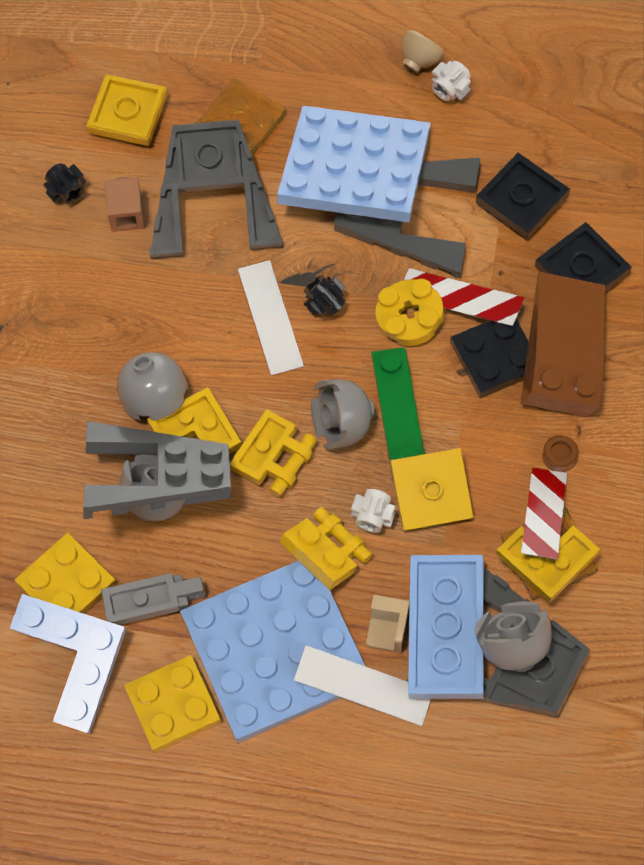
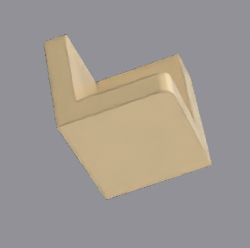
M373 595L371 620L366 640L368 648L402 653L410 601Z

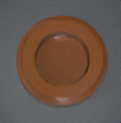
M563 435L550 438L543 448L542 458L545 465L552 471H569L577 462L579 453L577 444L571 438Z

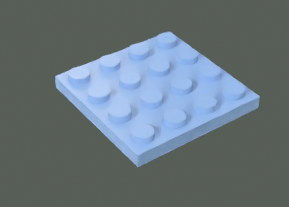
M303 106L277 193V204L410 222L430 134V122Z
M296 561L180 610L237 744L342 698L294 681L305 645L365 666L330 590L300 561Z

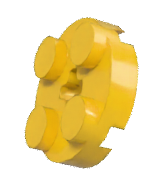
M425 279L399 281L390 287L383 288L378 295L379 300L376 305L375 314L379 329L385 337L396 340L397 344L403 346L423 344L435 335L434 331L444 321V306L441 296L431 286L430 282ZM407 307L419 309L414 312V317L409 319L406 314L401 315L402 311Z

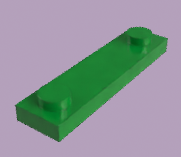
M401 347L372 351L371 358L389 463L391 460L424 455L406 349Z

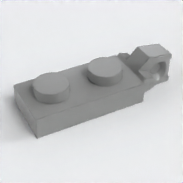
M172 573L101 589L107 621L117 625L178 612L180 609L189 607L188 602L206 597L201 577L183 580L182 575L173 576Z

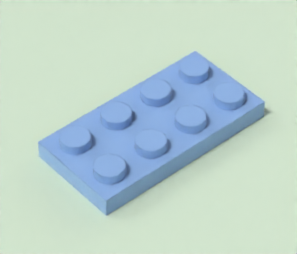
M411 555L409 699H484V654L475 634L476 623L484 615L483 555Z

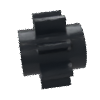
M63 163L56 164L45 175V180L47 181L43 185L47 189L45 193L54 203L61 199L64 203L71 204L77 201L84 192L83 185L86 183L82 178L84 174L75 164L69 168Z
M319 275L305 287L304 293L308 300L305 301L304 305L314 316L317 313L320 316L322 314L326 317L332 316L345 303L344 294L342 293L345 286L336 276L325 278L323 275Z

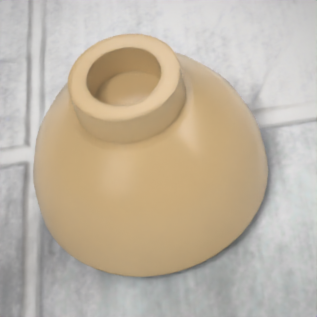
M413 30L405 32L402 40V52L405 59L402 64L410 70L419 73L421 68L433 66L444 56L443 49L429 38Z

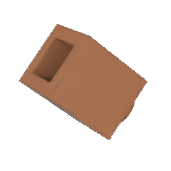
M119 177L115 180L105 181L107 213L111 231L144 229L142 194L138 177Z

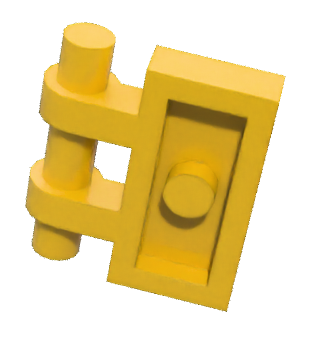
M266 409L230 462V470L259 486L267 475L274 478L269 492L276 497H281L285 489L291 488L295 482V474L302 463H307L313 455L311 450L316 444L317 439L311 434L306 433L302 440L298 442L292 438L297 431L296 425ZM285 450L291 456L284 467L276 464V461Z
M320 507L313 514V518L321 525L316 527L306 518L283 533L280 543L319 581L331 590L354 573L357 564L351 558L355 556L362 564H366L372 558L373 553L364 546L365 541L360 536H353L342 525L343 521L335 513L330 514L323 507ZM334 536L343 546L339 548L328 537Z

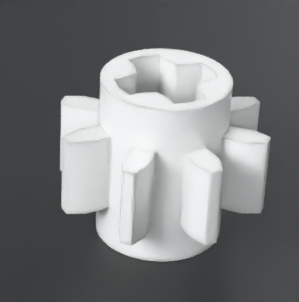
M449 61L447 64L441 62L432 71L434 75L431 80L433 82L432 89L439 98L445 101H453L455 98L461 100L470 91L468 85L471 83V80H469L471 75L462 63L458 61Z
M367 489L364 497L356 494L351 507V516L356 517V526L372 533H379L382 525L390 528L396 507L390 504L391 497L387 493L376 489Z

